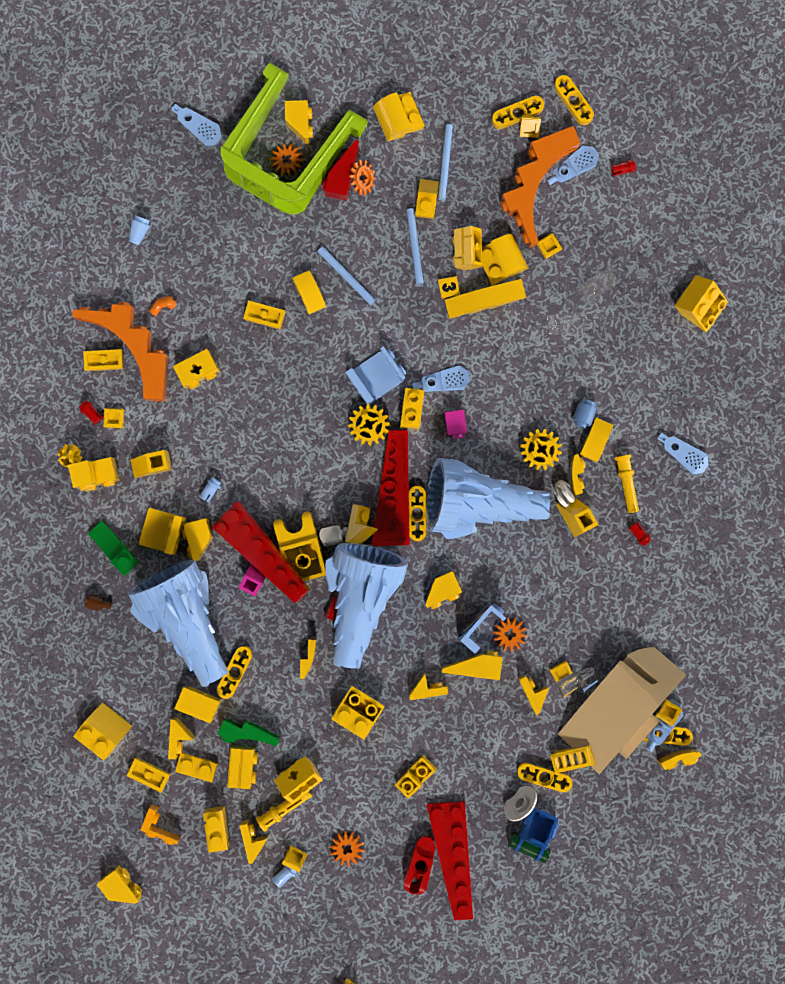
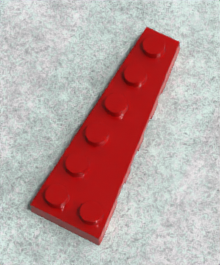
M395 430L388 433L374 525L377 531L373 534L372 546L410 545L408 430Z
M235 502L212 527L294 603L299 602L311 590L240 502Z
M465 801L427 803L454 921L473 919Z

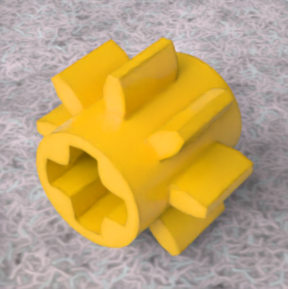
M64 444L63 448H60L57 452V455L60 456L58 461L64 467L81 462L83 458L80 456L81 450L76 445Z

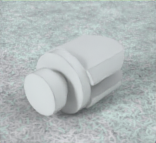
M564 480L557 481L554 493L559 502L564 507H567L569 505L568 500L571 503L575 501L571 486Z
M340 525L322 528L319 533L322 544L325 547L341 544L344 542L343 537L346 538L348 528L343 527V530H341Z

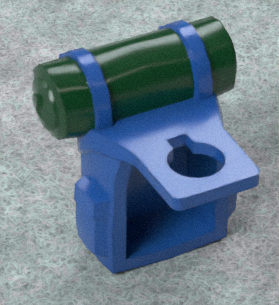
M534 808L522 820L521 824L523 827L520 832H513L509 836L508 847L516 852L524 853L536 861L545 863L551 854L548 844L551 839L555 838L559 827L558 818Z

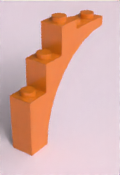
M574 126L531 142L528 155L530 160H534V162L517 168L514 180L517 187H520L502 195V201H500L502 211L507 212L508 216L516 215L514 220L517 227L520 226L522 229V241L524 244H528L529 248L536 246L538 243L533 219L534 198L538 185L543 176L557 161L579 148L581 143Z
M118 302V305L112 304L111 312L110 309L98 308V311H91V308L79 307V310L73 309V318L102 326L116 334L127 345L140 369L143 382V399L166 402L169 356L164 354L162 350H153L150 353L152 332L144 326H135V329H133L135 309L130 303Z

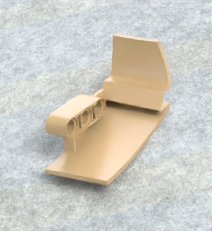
M655 647L636 650L628 654L623 661L618 662L558 735L572 748L590 745L595 760V765L591 767L600 774L618 753L627 759L659 723L660 720L653 713L685 678L686 674ZM581 752L583 759L586 761L584 752Z

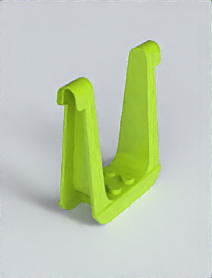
M269 63L263 70V75L265 76L264 87L220 148L221 158L224 162L225 174L233 183L284 213L299 214L305 211L349 136L360 137L368 124V120L349 110L296 181L285 183L280 181L276 174L272 172L266 173L259 164L255 162L251 164L244 158L289 77L287 72Z

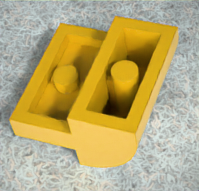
M397 92L392 93L379 100L373 106L387 142L402 138L408 133L419 131L425 127L411 92L400 95Z
M513 234L496 238L482 248V265L492 286L529 269Z

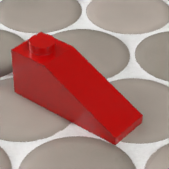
M358 140L352 143L329 171L327 179L324 178L322 190H324L326 197L344 201L348 200L350 183L352 182V178L349 175H353L350 169L354 168V163L357 160L360 147Z

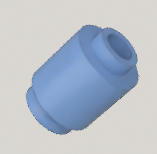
M582 399L581 403L578 404L573 417L576 426L586 429V426H591L597 410L595 402Z

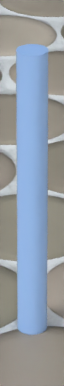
M451 124L445 125L438 200L444 201L446 200L453 129Z
M410 208L406 211L416 285L424 284L415 214L414 209Z
M323 246L318 250V253L370 306L376 301Z

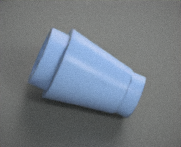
M135 215L131 222L128 241L140 245L150 227V221Z

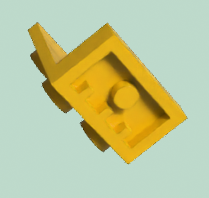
M149 508L139 545L176 555L186 517Z

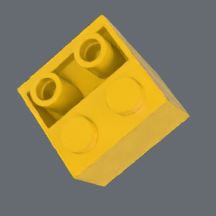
M696 275L674 306L683 317L707 332L721 311L724 310L728 301L713 280Z
M351 686L331 719L365 740L385 706L354 686Z

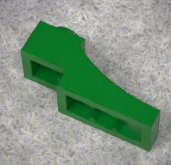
M101 521L88 533L123 576H127L141 563L104 521Z
M227 717L217 733L221 736L220 739L226 743H235L237 739H251L262 741L275 747L281 738L249 720H246L242 726Z

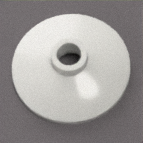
M530 786L520 787L517 793L506 801L504 806L505 816L511 821H519L528 816L537 802L536 791Z

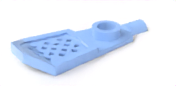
M176 104L172 107L171 110L178 115V121L205 146L217 145L221 140L220 125L187 107L182 109ZM187 116L192 117L190 121L185 120Z
M582 146L553 170V175L546 179L549 185L556 181L562 183L596 167L599 157L598 152L594 147ZM566 169L568 173L563 175L561 170Z
M461 366L449 368L422 377L420 382L412 383L413 389L422 388L425 392L464 390L470 381L469 372ZM430 379L435 381L434 386L428 385Z
M663 433L658 436L657 439L664 443V449L692 475L705 471L708 466V455L674 436L667 437ZM673 443L677 444V450L671 448Z
M674 699L669 700L670 702H672L673 704L677 705L682 709L680 703H678ZM683 711L673 726L657 718L660 721L647 735L649 741L645 749L652 752L656 745H661L683 717ZM655 731H659L661 737H657Z

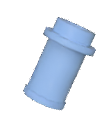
M214 477L207 480V485L199 495L200 498L207 502H210L216 490L221 488V482Z
M284 865V868L273 877V881L278 887H281L292 876L295 877L297 871Z

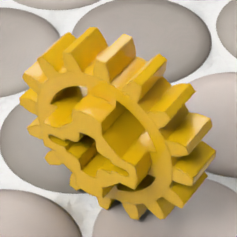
M367 404L366 409L359 406L360 412L354 410L355 417L349 418L353 422V424L348 425L349 428H353L350 435H356L355 441L361 439V445H364L365 441L368 442L369 446L372 445L373 441L379 444V438L385 439L383 433H389L385 429V427L390 426V423L385 422L388 415L382 416L384 410L377 411L376 405L373 409H370L369 404ZM367 413L376 414L378 417H370ZM361 416V425H358V427H356L357 420ZM368 420L370 423H374L371 430L364 428ZM382 424L381 431L377 435L376 428ZM365 432L369 434L371 438L363 437L360 435V433Z
M536 429L535 435L529 432V439L523 438L525 444H521L520 447L524 451L520 455L526 456L523 462L529 461L528 467L536 465V470H539L540 466H542L543 470H547V465L550 467L554 466L552 461H559L556 456L562 454L561 451H558L562 444L556 443L559 437L553 438L554 432L546 434V429H543L542 433H540L539 429ZM538 437H544L548 439V441H540ZM530 442L533 445L531 453L528 450ZM538 445L540 447H545V449L543 450L544 454L542 452H537V450L539 449ZM553 446V454H552V457H551V455L549 454V452H550V447ZM536 457L541 458L544 462H537L533 459Z

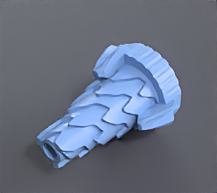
M439 458L434 462L428 482L426 497L427 525L433 532H441L446 539H454L476 533V522L493 524V521L510 523L513 520L548 519L550 515V493L548 491L533 490L522 485L508 484V480L492 479L489 475L480 474L459 460Z
M341 543L335 547L334 555L326 560L328 591L333 592L336 590L339 592L335 609L338 610L334 622L336 631L333 645H335L333 664L335 666L357 669L361 667L364 652L370 643L373 629H377L380 614L384 611L388 599L404 581L408 565L405 558L375 546L360 543Z
M195 560L184 561L166 568L142 581L129 591L128 595L133 603L130 610L131 613L152 632L155 633L159 628L161 629L167 642L171 641L177 654L183 657L190 672L194 671L202 687L208 686L228 673L213 635L215 633L214 628L207 617V614H209L205 606L209 604L207 575L205 571L199 570Z

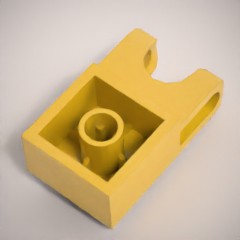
M310 511L302 514L303 526L297 533L289 532L282 520H274L273 525L280 552L303 581L326 576L325 561ZM301 556L309 559L306 567L299 563Z

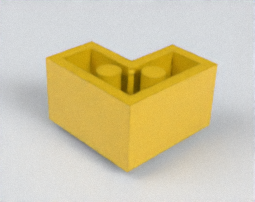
M112 457L96 461L86 460L68 465L73 488L80 489V491H93L99 485L110 487L115 485V481H120L116 461Z

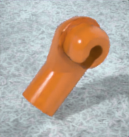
M171 296L160 297L148 311L157 316L164 307L174 309L177 302Z

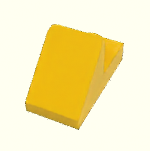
M420 179L415 217L434 219L439 181Z
M353 504L345 542L362 544L377 531L376 528L367 526L371 508Z
M424 672L409 693L410 700L447 695V685H443L442 682L431 683V687H427L426 674Z
M524 674L518 677V680L533 712L538 715L542 709L549 687L546 685L533 691L536 688L531 677L527 678Z
M173 717L170 720L168 759H177L179 754H182L183 742H180V740L195 739V736L178 717Z
M249 820L241 822L240 830L248 863L252 864L269 835L253 838V836H256L255 827L253 824L250 825Z

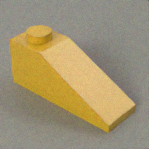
M487 650V653H480L443 666L441 672L500 680L503 657L498 655V651Z

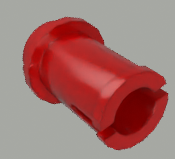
M627 159L626 162L611 165L612 176L616 177L625 173L632 174L633 171H636L635 161Z
M83 402L79 406L80 413H84L94 425L98 424L104 417L92 406V402Z
M638 521L628 528L639 541L638 545L641 544L643 547L652 540L650 538L651 535L645 532Z
M336 595L334 598H331L332 602L324 614L326 618L335 621L338 610L335 609L338 598Z

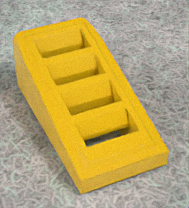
M590 745L556 750L550 754L555 773L595 765ZM581 752H584L586 761L583 760ZM574 753H576L578 762H576Z

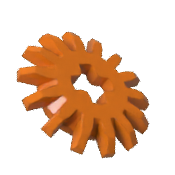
M283 143V149L277 145L278 152H271L275 155V157H270V161H275L271 164V168L276 166L277 168L274 172L277 173L280 170L281 176H284V173L287 172L288 177H291V171L296 175L297 171L295 169L302 168L299 162L304 163L303 159H299L303 155L302 152L296 153L299 148L292 149V143H290L288 148H286V143ZM290 155L291 163L289 164L286 162L285 164H283L282 157H287Z
M359 160L358 164L355 162L354 168L350 169L354 174L349 175L350 178L354 179L350 184H355L354 191L358 190L359 195H362V193L367 195V191L371 193L370 187H374L373 180L376 178L373 177L375 171L370 169L372 165L366 166V160L363 163L362 160ZM361 174L365 176L363 182L359 179V176H361Z
M506 617V623L503 620H499L502 625H495L498 628V632L493 631V634H497L498 637L493 640H499L500 643L497 646L504 645V651H506L507 647H510V651L513 652V646H516L519 650L518 643L525 644L521 639L522 637L527 638L526 634H522L527 629L526 627L520 628L523 624L522 621L516 624L517 618L510 622V618ZM509 629H512V632L516 634L511 640H508V637L505 636V632H508Z
M344 831L343 837L338 833L339 839H332L335 845H330V848L335 849V851L330 854L337 855L334 859L335 862L341 859V866L344 861H347V866H350L351 860L354 864H357L356 857L362 859L359 852H364V849H360L364 842L358 843L360 836L358 835L354 838V832L347 836V831ZM350 844L352 852L344 854L342 846Z

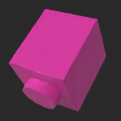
M464 410L445 412L447 437L451 436L452 439L463 438V434L467 433Z
M250 564L238 588L256 597L266 577Z

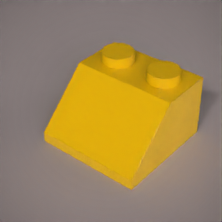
M102 702L85 720L73 737L104 761L129 732L132 725Z

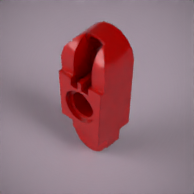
M421 836L416 841L404 876V888L411 894L421 895L427 889L436 848L434 840L430 836ZM419 860H423L426 863L422 868L417 867L415 864ZM413 879L419 880L417 884H413L411 881Z

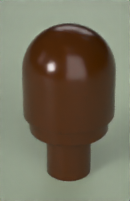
M90 594L84 599L85 607L90 610L101 611L102 608L111 609L112 602L105 601L104 597Z

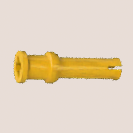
M631 454L614 457L619 470L617 475L622 481L627 513L639 511L632 477L635 472L631 467Z
M308 791L293 804L285 800L276 807L271 806L269 811L262 816L258 815L256 820L261 829L266 832L268 827L276 822H281L284 815L313 796Z

